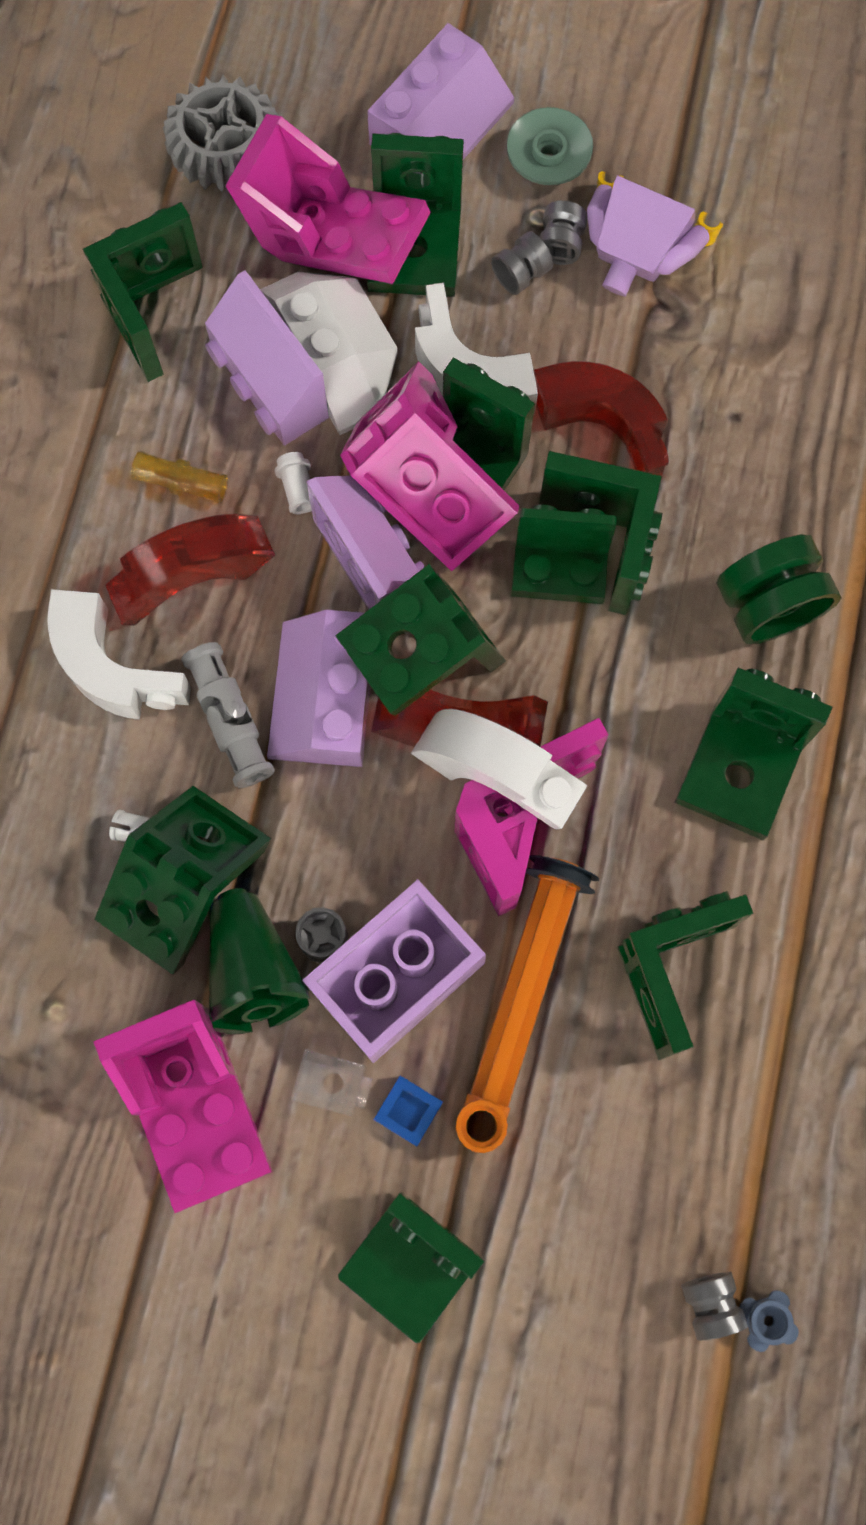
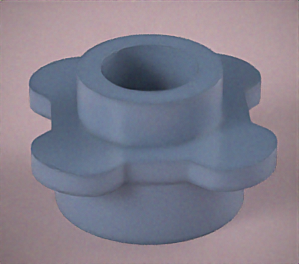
M774 1290L770 1292L768 1297L759 1300L748 1297L742 1300L739 1308L743 1309L749 1329L747 1342L755 1351L764 1352L769 1345H780L782 1343L789 1345L794 1343L798 1337V1327L794 1324L793 1316L788 1309L790 1299L784 1292ZM766 1316L773 1318L771 1326L765 1325L764 1318Z

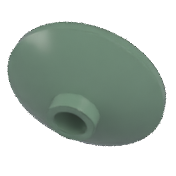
M545 107L525 113L513 124L507 138V155L513 168L527 180L542 185H559L574 180L587 168L593 153V138L587 125L575 114L560 108Z

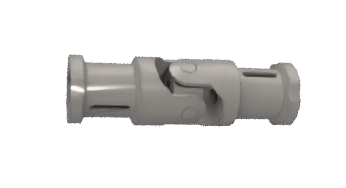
M217 642L205 643L186 652L182 656L181 661L184 667L190 669L199 688L196 694L203 712L207 715L208 724L220 752H226L235 773L232 779L235 787H249L273 775L275 769L271 763L265 761L256 740L259 737V732L247 705L243 702L236 679L229 677L221 659L223 654L221 645Z

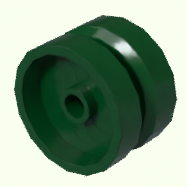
M800 534L767 544L745 555L719 575L716 584L725 603L729 607L740 608L734 618V622L746 644H759L792 633L828 613L842 599L830 573L816 572L824 560L811 535Z

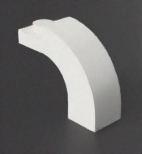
M444 283L426 285V304L419 305L421 327L415 328V351L418 361L433 375L442 396L443 371L454 357L465 364L472 363L481 367L490 378L506 387L514 386L522 390L535 403V415L538 391L530 353L489 357L468 349L459 341L452 329Z
M51 589L48 608L50 643L64 671L89 700L113 714L139 720L142 702H146V705L151 708L160 710H172L175 708V704L189 705L191 686L184 673L131 669L123 667L107 657L104 637L108 608L99 593Z
M444 709L437 712L411 752L412 755L449 780L467 778L499 792L555 830L563 828L588 786L550 760L552 754L528 739L488 719L455 709Z

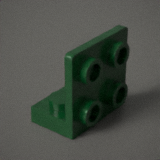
M549 505L521 508L515 544L511 597L603 604L606 593L608 553L616 529L617 517L605 515L603 511L598 509H582L578 512L558 511L555 507Z
M400 1192L339 1272L338 1279L413 1342L420 1343L468 1277L470 1279L473 1278L484 1263V1260L409 1197Z

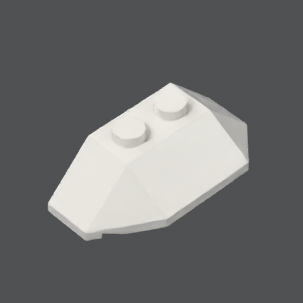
M296 272L260 289L323 373L328 415L339 435L354 429L360 418L386 394L398 354L397 346L357 278Z

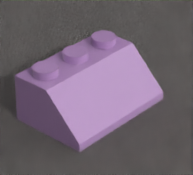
M447 23L367 110L369 145L372 143V133H400L408 136L425 137L447 136L449 138L464 139V160L514 104V96L483 46Z
M246 270L236 276L205 322L210 340L205 346L214 363L219 368L225 365L233 375L230 377V381L238 396L243 401L250 399L257 410L254 413L263 430L268 435L275 433L285 446L329 418L323 373Z
M351 476L314 477L306 481L313 520L368 610L425 567L421 561L414 564L406 551L410 546L402 529L398 524L390 526L383 515L386 509Z
M323 610L283 622L267 752L268 759L355 767L363 766L371 686L335 635L364 613Z
M417 879L302 981L371 1062L375 1063L485 964L486 954Z

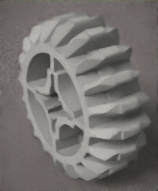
M224 74L219 82L212 83L205 76L203 86L197 87L189 83L188 95L176 93V105L168 106V119L164 121L163 127L167 153L171 156L177 171L184 172L189 183L199 179L200 185H202L204 190L212 183H216L217 188L223 192L225 185L265 115L278 116V113L272 107L268 95L260 94L256 83L246 87L241 77L233 83H228ZM246 122H248L249 124H251L253 127L247 126V125H246ZM191 139L199 141L200 146H203L205 148L203 149L197 146L191 141Z

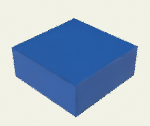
M400 1075L373 1120L417 1147L442 1106L443 1101Z

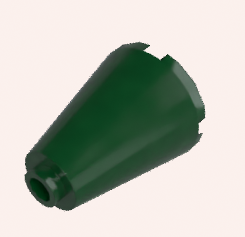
M242 888L230 889L221 893L218 896V900L210 907L209 1018L212 1021L213 1029L224 1034H245L253 1032L251 1023L267 1019L269 1028L296 1018L309 1007V989L302 981V976L256 894L247 893Z

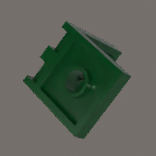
M372 133L373 191L425 200L430 210V215L414 245L422 246L426 252L416 258L407 256L393 284L367 279L368 292L426 295V285L444 283L446 297H455L462 208L464 139L449 138L447 136L425 137L408 136L400 133Z
M182 202L169 208L159 209L150 217L127 228H119L111 233L110 236L82 249L92 267L90 269L92 276L102 293L100 294L101 299L148 382L164 375L149 329L133 301L203 268L190 215Z
M453 357L443 371V398L457 424L453 441L505 490L528 456L535 403L519 388L514 386L506 387L490 378L481 367L472 363L465 364Z
M549 451L544 469L539 505H549L555 507L558 511L578 512L582 509H598L603 511L605 515L616 516V525L627 528L608 609L610 612L626 615L631 600L640 602L644 584L647 583L653 560V556L650 555L654 541H656L663 515L662 512L654 511L662 476Z
M430 564L335 635L389 713L394 716L473 657L490 672L506 662L454 589ZM401 634H413L416 639L414 653L405 659L395 658L392 652L394 640Z
M738 667L715 703L674 803L764 841L768 837L802 750L826 725L833 706L821 702V698L812 691L802 688H794L792 690L775 683L774 678L764 671L758 669L744 670ZM738 765L746 769L750 776L749 786L746 788L731 786L726 780V768Z
M192 786L128 835L94 920L173 975L184 965L215 896L266 851L271 838L195 786ZM196 836L206 838L211 843L202 841ZM146 900L151 901L157 906L158 916L149 909Z
M725 891L699 901L700 905L692 908L691 913L683 915L681 908L678 907L652 917V922L644 925V929L629 933V938L624 939L622 945L617 947L658 1060L694 1047L659 954L734 929L754 914L746 894L731 899L729 892Z

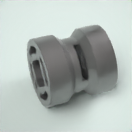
M559 200L550 203L545 209L543 217L545 230L541 232L539 237L549 249L553 264H573L580 257L582 249L580 236L584 234L588 217L585 209L574 202Z
M528 231L515 241V246L511 250L503 249L491 259V265L501 285L511 294L517 295L529 286L531 278H540L553 268V260L549 249L540 237Z
M324 907L313 908L299 919L296 927V940L303 953L309 959L321 963L348 941V932L342 918L335 911Z
M732 1272L711 1274L682 1284L685 1300L693 1306L696 1317L692 1324L697 1340L703 1341L729 1336L748 1327L743 1309L736 1306L733 1297L736 1285Z

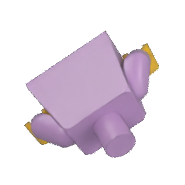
M600 171L598 173L597 188L587 207L590 240L597 246L598 257L612 264L602 284L605 289L625 297L635 275L654 282L660 274L670 275L695 258L705 246H711L715 243L723 223L719 222L716 227L707 226L704 223L708 215L707 212L702 211L695 226L692 227L695 222L694 208L624 179L622 175H617L614 183H608L605 181L606 172Z

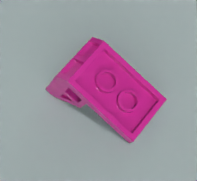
M271 114L265 115L225 185L261 247L281 261L393 284L430 215V210L425 200L350 187L338 161L282 116Z
M418 361L360 418L340 456L350 476L447 568L453 571L518 514L519 505L453 441L457 424L433 375Z
M597 718L540 747L552 754L550 759L552 762L579 779L597 767L595 762L602 755L601 752L608 738V733L600 718ZM471 780L464 784L456 808L454 832L499 917L515 909L522 891L537 817L499 792ZM499 813H504V814H506L507 816H506V817H501V816H498L497 814H499Z
M192 1000L93 1041L101 1064L131 1115H138L140 1117L174 1214L273 1172L221 1033L213 1029L208 1008L196 1000Z

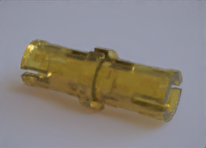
M138 451L131 468L133 480H141L169 488L170 493L181 496L183 493H188L213 500L219 504L223 501L228 486L227 475L192 467L190 461L180 458L174 462Z

